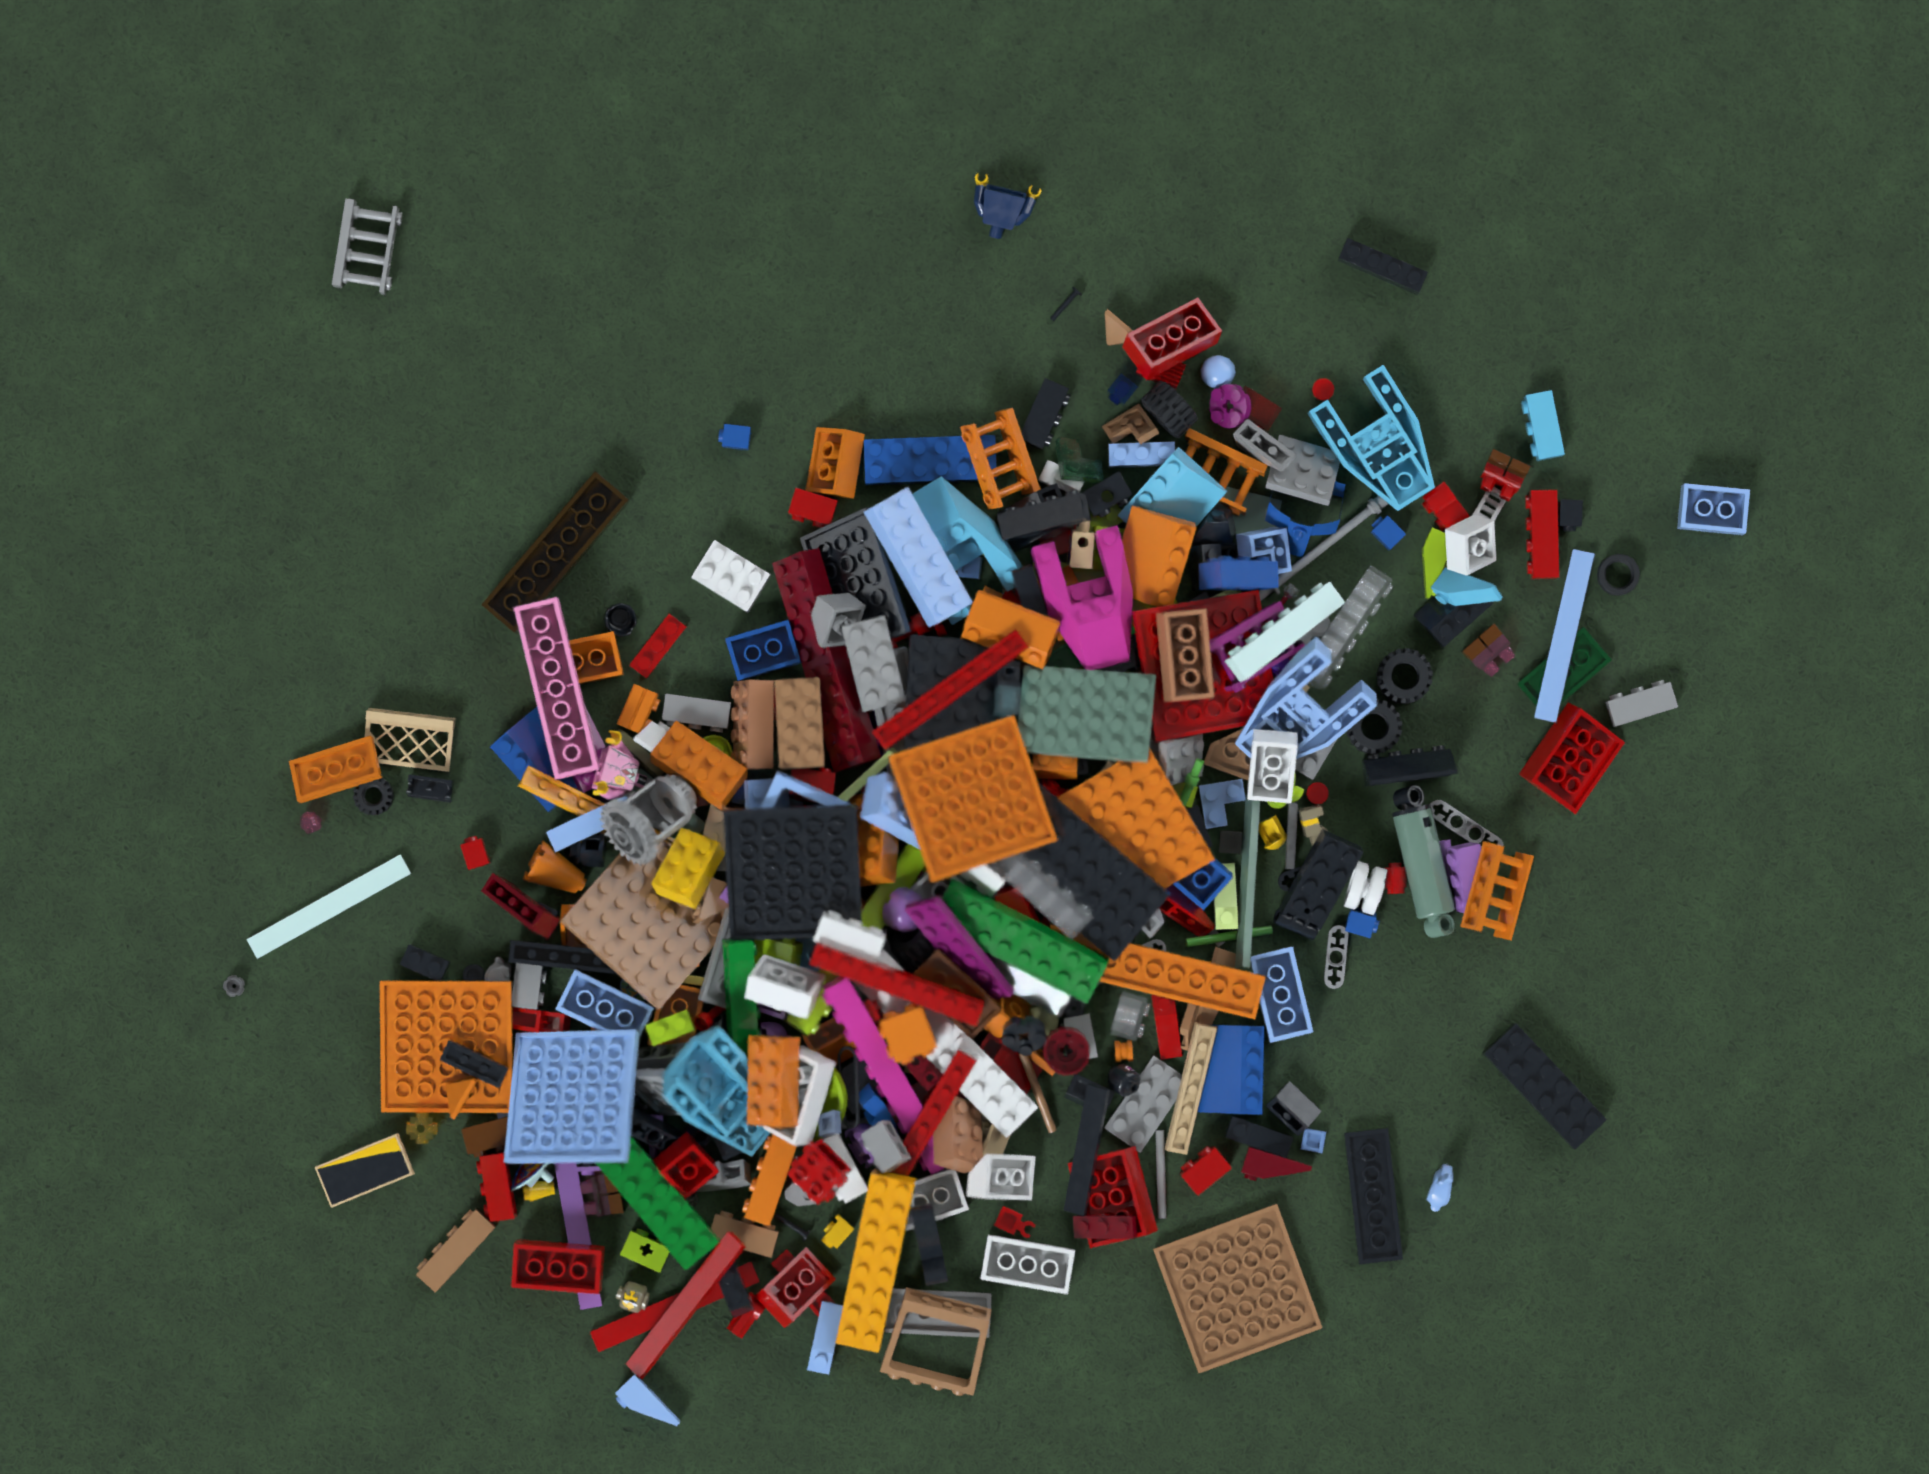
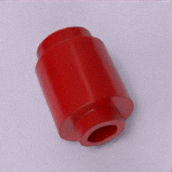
M1388 863V868H1384L1387 869L1385 878L1387 894L1405 893V888H1407L1405 867H1402V863Z

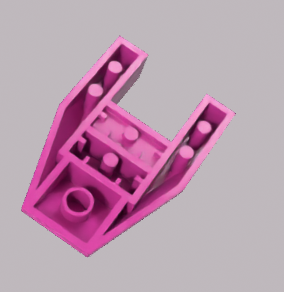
M1118 526L1095 532L1094 538L1105 577L1066 586L1054 542L1032 547L1031 550L1048 616L1060 622L1059 632L1085 670H1099L1130 661L1133 590Z

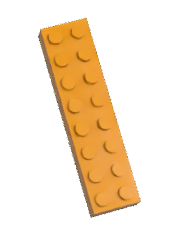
M873 1169L871 1173L836 1338L837 1344L877 1353L880 1351L917 1178L891 1172L882 1173L878 1169Z

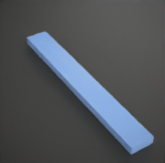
M1575 549L1572 551L1534 716L1536 719L1555 723L1557 721L1595 556L1594 553Z

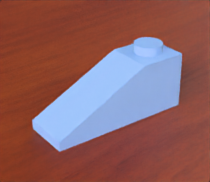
M822 1301L807 1370L829 1375L843 1305Z
M635 1374L615 1393L618 1396L616 1400L623 1408L628 1406L631 1410L676 1426L681 1422Z

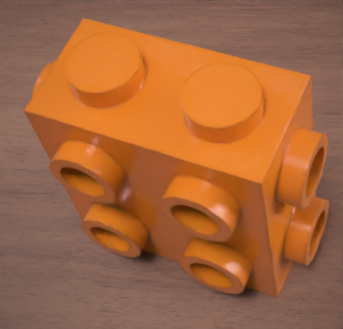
M911 1003L904 1006V1011L896 1013L893 1010L883 1014L884 1018L880 1020L881 1025L878 1026V1030L882 1039H887L889 1046H886V1051L890 1059L894 1058L895 1063L901 1062L903 1065L913 1061L914 1056L922 1054V1057H925L935 1052L934 1049L937 1048L938 1044L924 1007Z

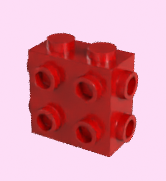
M820 1139L815 1143L811 1141L804 1147L803 1151L805 1153L802 1157L798 1156L790 1164L792 1168L787 1173L792 1178L794 1184L799 1186L807 1194L808 1198L817 1205L824 1201L827 1203L831 1201L837 1194L835 1192L837 1187L841 1188L849 1180L847 1176L852 1171Z

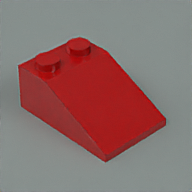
M805 1247L755 1297L785 1328L821 1295L836 1278Z

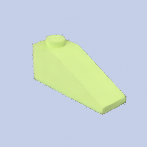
M1223 863L1232 872L1233 878L1214 898L1215 929H1238L1235 863Z

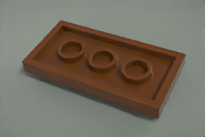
M939 948L912 973L918 977L985 1001L976 1026L946 1016L971 1039L1002 1010L1000 1004Z

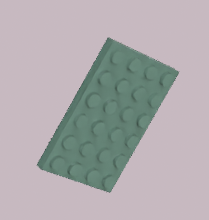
M1024 665L1018 729L1027 754L1148 763L1156 675L1044 667L1041 669L1036 666Z

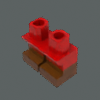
M1493 449L1481 474L1483 479L1480 489L1491 493L1496 484L1502 487L1499 497L1509 501L1520 489L1531 466L1514 458L1509 463L1510 456Z

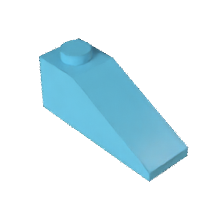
M1446 567L1431 587L1436 594L1435 598L1442 604L1449 603L1454 606L1500 601L1502 599L1494 584L1448 570Z

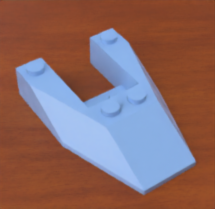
M1315 637L1294 656L1268 686L1236 739L1235 745L1250 758L1253 729L1296 732V759L1328 747L1377 706L1376 693L1360 680L1326 710L1314 701L1302 687L1332 663L1331 650Z

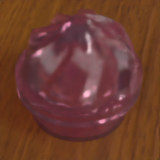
M305 812L300 817L301 829L305 830L307 834L318 831L322 827L320 823L322 821L321 817L316 815L315 812Z

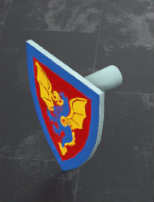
M521 1163L513 1178L511 1191L525 1184L532 1188L540 1177L547 1183H550L554 1177L544 1168L548 1163Z

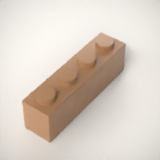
M478 1209L474 1212L469 1210L462 1218L464 1223L459 1228L454 1226L447 1234L449 1239L443 1245L440 1242L432 1250L434 1256L429 1261L425 1258L417 1267L419 1272L416 1275L435 1293L497 1227Z

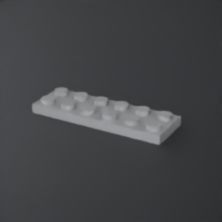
M893 1289L884 1333H892L906 1289ZM915 1289L991 1309L992 1293ZM908 1312L900 1333L979 1337L980 1331L975 1328ZM990 1322L986 1338H989L990 1335Z

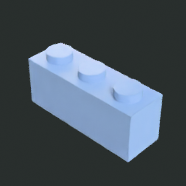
M1149 442L1141 445L1140 443L1109 444V468L1161 466L1175 451V442Z

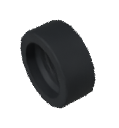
M1611 555L1604 559L1598 567V584L1602 590L1610 595H1625L1632 591L1639 582V567L1634 559L1628 555ZM1622 562L1629 567L1631 579L1626 586L1620 588L1613 587L1606 580V570L1612 563Z

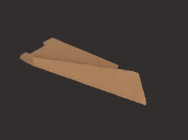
M1215 947L1211 962L1235 968L1236 954ZM1188 1003L1180 1027V1034L1184 1035L1181 1049L1188 1051L1194 1023L1212 1025L1219 1010Z

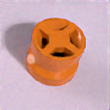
M1127 1040L1126 1042L1114 1041L1115 1062L1118 1063L1122 1060L1133 1062L1132 1040Z

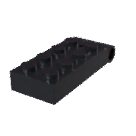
M1322 829L1280 907L1275 912L1273 923L1310 940H1314L1363 854L1361 846Z

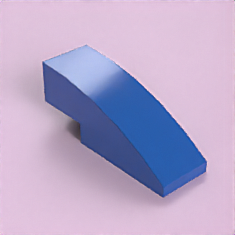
M868 1083L859 1092V1102L866 1109L864 1115L872 1127L881 1121H891L899 1135L896 1123L886 1104L877 1091Z

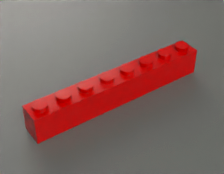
M818 942L810 961V965L973 1026L977 1025L985 1001L884 963L877 961L875 964Z

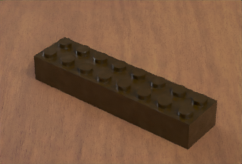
M595 471L481 605L515 634H518L519 627L514 607L547 600L628 505L629 499Z

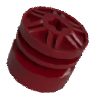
M1062 1026L1052 1030L1046 1037L1043 1045L1044 1059L1048 1067L1061 1075H1073L1081 1071L1086 1066L1090 1057L1089 1044L1085 1035L1078 1029L1070 1026ZM1065 1044H1068L1069 1048L1072 1049V1052L1069 1051L1067 1055H1064L1063 1051L1060 1050V1048L1065 1047Z

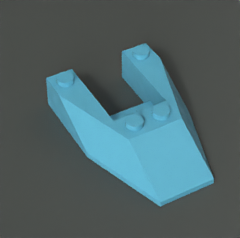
M1382 365L1366 375L1363 380L1385 413V416L1350 436L1328 400L1310 410L1308 415L1343 467L1394 509L1399 511L1434 489L1435 485L1419 421L1390 374Z
M942 476L912 494L955 571L984 554L1007 592L1014 588L1011 571L1023 566L1009 543L1002 540L1001 531L991 517ZM971 604L949 616L950 623L953 625L968 616L972 607Z

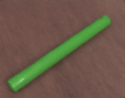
M1271 925L1253 928L1252 937L1273 934ZM1237 931L1187 938L1185 940L1186 946L1193 947L1237 940Z

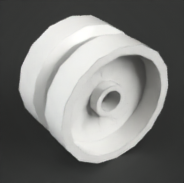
M1358 861L1349 881L1343 907L1354 910L1358 907L1361 898H1363L1362 912L1374 915L1383 894L1387 869L1376 866L1372 869L1370 877L1367 878L1369 872L1368 864Z

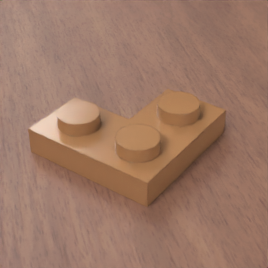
M1139 404L1102 426L1113 444L1131 433L1140 445L1159 434L1157 428Z

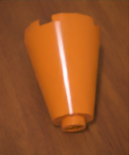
M542 841L541 845L539 844L528 864L531 870L529 872L525 871L523 880L572 893H576L578 890L582 891L587 881L584 878L585 873L558 851L555 852L554 848L545 841Z

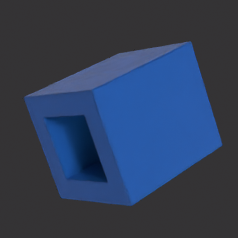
M724 424V429L719 430L718 442H722L723 448L749 450L751 427Z
M1380 516L1371 525L1374 528L1371 533L1388 551L1406 535L1389 516L1385 519Z
M1360 908L1350 909L1345 924V931L1371 938L1372 932L1376 933L1379 926V920H1376V913L1370 915L1363 913Z

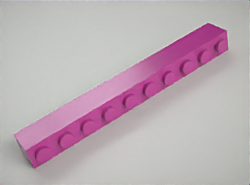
M839 976L822 986L825 992L822 996L827 1005L832 1004L836 1010L833 1012V1015L838 1024L843 1022L846 1030L843 1032L849 1043L854 1041L857 1046L854 1051L859 1060H865L868 1067L865 1070L871 1080L875 1078L879 1085L875 1087L882 1098L886 1096L889 1104L886 1106L892 1116L897 1115L900 1122L897 1125L902 1134H908L923 1106L899 1064L895 1063L894 1058H889L886 1051V1046L888 1045L882 1039L878 1028L869 1016L850 980ZM933 1136L918 1160L923 1170H929L931 1175L945 1168L934 1164Z

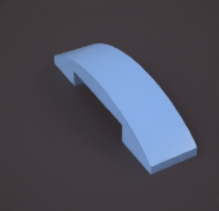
M624 796V797H622V798H619L618 800H619V801H621V800H624V801H625V800L628 799V798H627V796ZM604 806L546 832L555 852L605 830L602 828L604 823L600 820L602 817L600 814L601 808Z

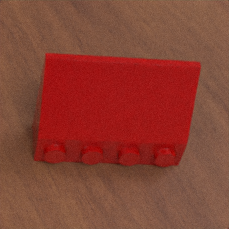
M1568 702L1558 716L1556 723L1554 722L1519 775L1576 814L1625 742L1584 710Z
M1136 1146L1098 1155L1086 1215L1136 1216L1137 1237H1141L1158 1231ZM1073 1162L1067 1163L1070 1173ZM1087 1238L1090 1248L1128 1240Z

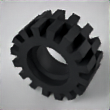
M384 778L358 785L353 791V800L356 807L368 815H380L386 812L391 807L392 800L394 799L393 788ZM371 787H377L382 793V798L377 804H370L365 798L366 791Z

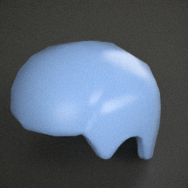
M1221 355L1212 356L1205 360L1200 370L1202 380L1207 386L1214 389L1219 388L1221 385L1230 384L1236 373L1232 361Z

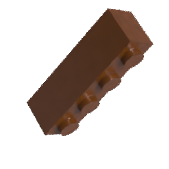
M508 1117L461 1129L468 1155L473 1154L474 1157L486 1155V1150L495 1148V1152L504 1150L506 1146Z

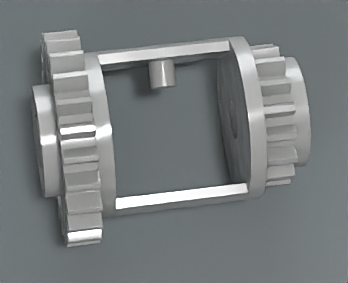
M669 774L664 777H656L625 801L616 799L604 805L600 812L602 816L600 820L604 823L602 828L607 831L605 835L610 837L609 842L615 844V850H620L621 856L626 855L627 861L632 859L634 864L645 865L656 857L655 853L658 852L656 847L691 820V815L695 813L694 809L697 808V798L692 787L683 778L674 775L670 776ZM648 793L657 811L668 822L673 824L669 827L665 822L661 823L658 828L662 833L657 837L645 815L633 806L635 802Z

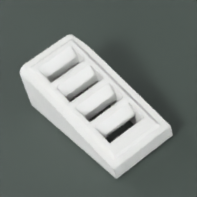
M1493 487L1491 493L1486 492L1473 515L1490 519L1480 513V510H1483L1492 516L1490 520L1495 521L1506 500L1499 497L1501 491ZM1489 494L1498 498L1501 502L1498 503L1488 497ZM1487 502L1488 504L1495 507L1496 510L1489 508L1488 506L1484 505V503Z

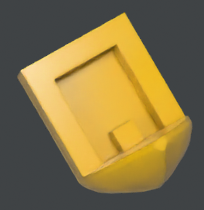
M1275 815L1259 822V834L1265 843L1264 848L1268 850L1280 848L1285 843L1287 834L1277 816Z

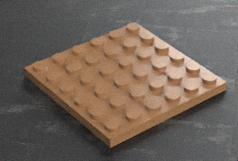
M664 841L656 847L658 850L655 853L656 857L645 865L634 864L632 859L627 861L626 855L621 856V853H619L560 920L563 925L657 1010L665 1004L714 947L724 915V911L699 923H694L695 915H693V908L656 893L651 883L671 848Z
M1277 1203L1153 1249L1198 1373L1322 1328Z

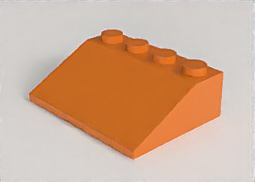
M1131 506L1122 537V544L1131 580L1133 599L1155 607L1174 604L1195 534V522Z

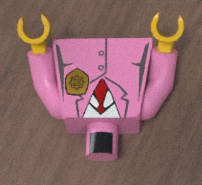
M610 730L611 738H606L605 742L612 746L609 745L602 749L599 758L600 769L596 770L592 788L597 789L593 791V794L601 795L607 800L623 797L626 793L632 791L633 786L643 788L647 781V776L637 773L639 761L634 759V755L622 742L621 733Z

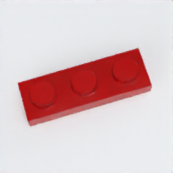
M668 614L629 666L647 679L687 627L671 614Z

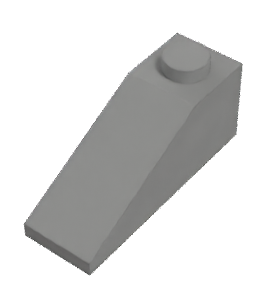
M1249 419L1233 434L1237 447L1252 458L1281 472L1297 457L1295 453Z

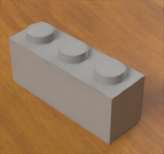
M1664 680L1651 683L1652 688L1644 690L1643 686L1631 689L1630 695L1623 696L1621 692L1609 696L1610 701L1605 703L1612 726L1615 727L1677 708L1678 705L1671 682L1665 684Z
M665 694L662 720L667 721L666 725L672 726L677 720L680 723L688 724V728L701 730V726H708L710 731L723 733V729H728L732 703Z

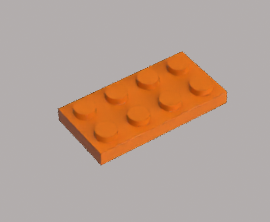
M371 735L289 761L297 801L300 804L382 778L374 739Z

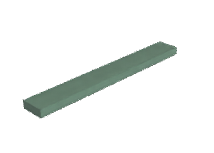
M1247 794L1245 795L1235 958L1236 969L1250 968L1260 801L1247 800Z

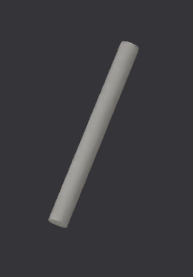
M1156 1130L1158 1218H1167L1164 1130Z

